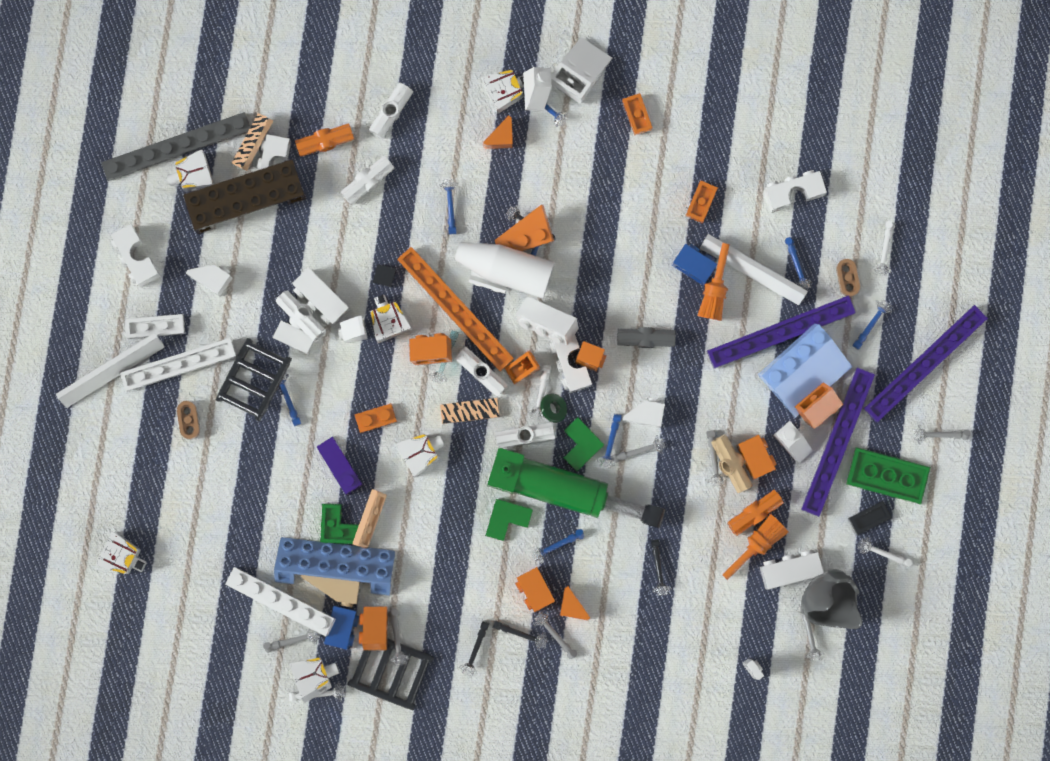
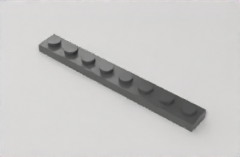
M245 112L103 161L101 164L106 179L111 181L248 133L250 125Z

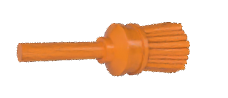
M722 243L715 278H712V282L705 284L703 292L705 295L697 316L722 321L723 302L728 288L723 284L724 280L722 278L730 244Z
M770 514L761 527L747 538L749 542L747 550L722 575L728 580L752 555L757 553L765 555L772 548V545L789 533V531Z

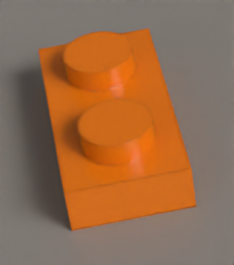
M641 94L622 99L634 136L652 130L653 127Z
M700 180L685 216L703 223L718 187Z
M391 403L355 414L360 433L397 422Z

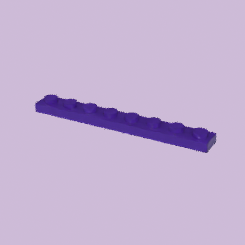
M848 295L706 352L713 369L800 336L814 324H819L823 327L851 316L856 312Z
M973 305L863 409L877 423L988 318Z
M858 367L856 368L843 400V405L839 410L801 507L802 511L820 517L875 374Z

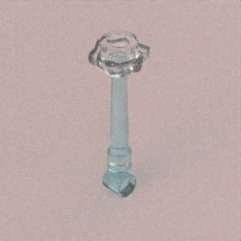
M454 330L450 334L452 348L455 346V340L459 335V332ZM441 363L439 371L430 373L429 376L432 377L433 382L443 384V382L448 381L443 373L447 363Z

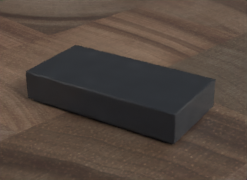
M881 501L848 519L856 535H859L892 517L884 501Z

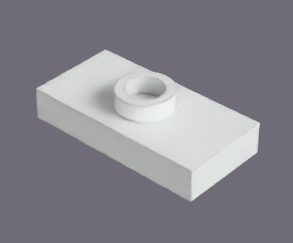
M747 659L743 662L744 667L752 678L760 680L764 677L761 672L763 669L756 660Z

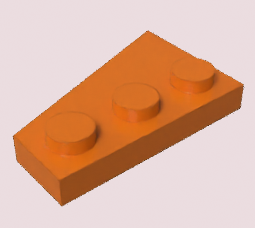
M544 205L537 207L495 239V244L523 252L554 242Z

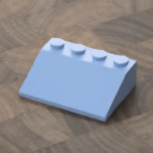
M814 324L765 367L758 376L796 418L799 413L795 406L823 382L828 386H832L852 368V365L819 324Z

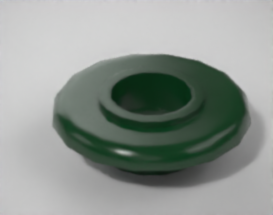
M554 393L543 397L540 407L543 416L550 422H561L567 414V405L564 399ZM551 404L555 406L556 413L552 412L550 408Z

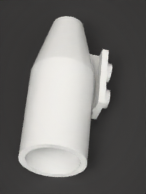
M460 242L455 256V261L472 271L468 282L476 286H483L504 294L508 287L542 299L546 293L555 264L553 261L500 244Z

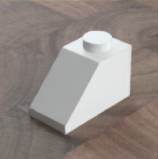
M533 67L523 73L525 110L544 111L552 87L551 68Z
M210 265L189 269L186 272L189 277L219 297L233 279L229 275L231 271L222 265L220 267Z
M362 316L340 322L341 328H338L339 338L343 339L345 343L368 339Z
M650 398L649 401H644L624 415L622 421L660 428L665 404H662L659 399Z
M791 421L787 422L773 435L798 464L813 452L804 436Z

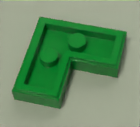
M579 418L574 420L564 430L577 444L564 459L577 472L604 444Z
M496 499L485 536L504 541L509 523L528 528L533 509Z
M322 504L320 542L353 544L359 525L341 524L342 505Z

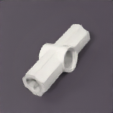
M399 82L388 101L383 104L382 110L369 128L373 135L383 139L394 121L399 118L400 112L413 94V91L408 86ZM390 107L396 109V112L392 115L386 113V110Z
M382 156L372 166L358 173L355 180L340 193L352 205L366 192L369 193L374 190L380 181L394 170L393 165L385 156Z
M288 290L278 296L276 302L290 316L289 321L293 327L302 329L314 342L319 341L326 334L325 329L312 316L313 311L308 305L300 304Z
M467 347L462 349L455 357L456 361L496 397L501 395L508 387L506 382ZM480 367H484L487 370V374L483 377H479L476 374V370Z
M552 422L495 432L498 448L527 445L555 439ZM528 431L531 437L529 440L523 441L519 436L520 433Z

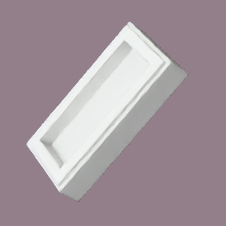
M280 321L273 336L274 339L307 355L314 343L304 331L283 321Z

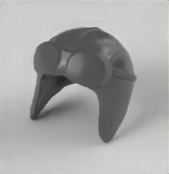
M829 569L826 573L818 575L809 583L802 596L801 608L803 614L811 623L847 629H858L862 626V618L857 608L859 589L850 575H846L838 569Z

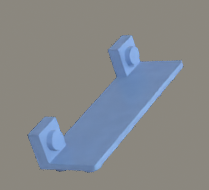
M281 537L274 567L275 582L294 584L295 574L366 582L371 583V594L390 596L395 551L376 548L366 549L359 546Z

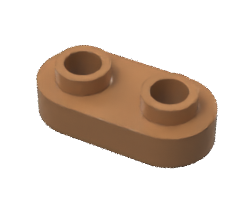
M843 259L836 266L840 291L844 296L849 295V297H853L860 290L856 264L851 259ZM843 266H847L849 271L844 272L842 270ZM851 285L852 291H848L846 286Z
M183 401L177 407L180 433L186 439H195L200 433L197 408L192 402ZM186 408L191 409V412L188 415L184 413V410ZM190 426L194 428V431L192 433L187 432V429Z

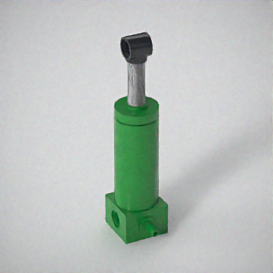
M498 448L487 487L510 494H520L598 518L600 511L606 508L610 511L613 510L614 512H620L623 515L640 519L643 524L661 528L666 512L663 508L649 504L641 506L624 499L608 495L609 492H606L608 488V483L600 482V480L524 458L525 455Z

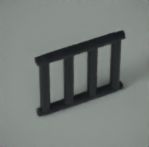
M247 338L215 400L218 402L224 401L255 416L254 418L260 422L289 368L292 358L287 356L284 358L252 343L253 341ZM251 350L281 364L277 374L270 373L245 361L244 359L248 351ZM242 367L271 381L272 384L268 391L265 392L236 378L235 376L239 368ZM231 384L262 398L263 401L259 409L228 395L227 392Z
M387 638V650L383 652L371 686L360 682L372 651L363 650L354 676L348 681L347 685L413 711L415 709V698L429 662L431 663L434 660V656L400 643L401 652L404 653L389 693L379 690L378 686L392 650H396L395 641ZM413 656L422 661L408 698L405 700L397 697L396 694L410 657Z

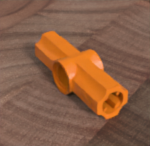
M348 123L332 129L324 128L318 130L314 135L295 140L299 155L302 157L318 151L326 152L332 150L336 145L355 139Z
M773 490L760 500H756L744 508L743 512L729 520L727 524L731 531L738 536L752 525L761 522L770 512L777 509L784 502L780 495Z

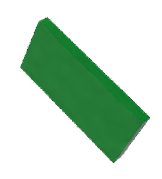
M855 447L846 485L921 505L931 467Z

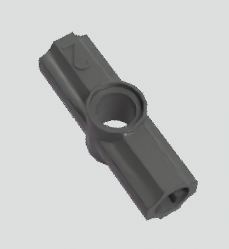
M651 327L618 329L617 345L637 346L638 348L675 347V330H655V328Z

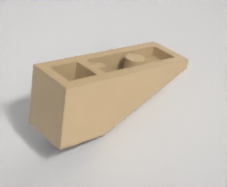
M301 575L304 580L335 601L342 602L341 606L353 607V604H358L361 582Z

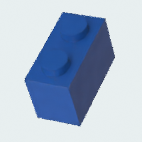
M685 244L672 266L704 286L717 263H715V259L710 255L706 254L704 256L699 253V249L696 246Z
M333 606L331 617L336 620L328 636H326L324 644L346 650L349 646H353L355 635L352 634L353 628L358 626L360 616H357L358 611Z

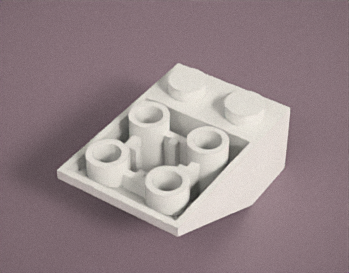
M581 37L551 75V85L581 104L612 60V57Z

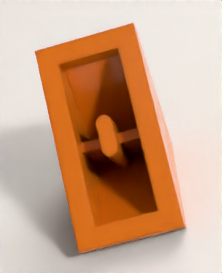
M509 115L483 142L485 149L513 148L512 118Z
M529 350L504 369L512 382L516 384L540 370V366Z
M569 586L564 588L560 616L589 620L590 616Z

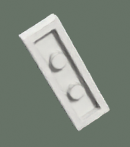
M183 314L125 319L127 339L146 338L154 333L157 336L185 334Z

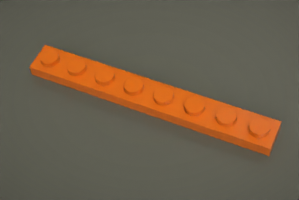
M412 247L397 259L499 372L514 360L510 353Z

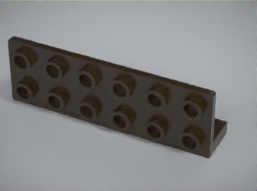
M293 160L275 164L183 195L194 231L197 234L216 229L215 224L283 202H287L290 205L306 199Z

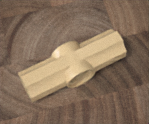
M724 434L712 440L711 443L720 459V470L729 476L737 493L752 487V483L743 467L745 465L744 458L740 453L735 452L727 435Z

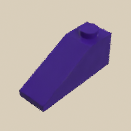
M333 436L317 446V449L346 495L363 486Z

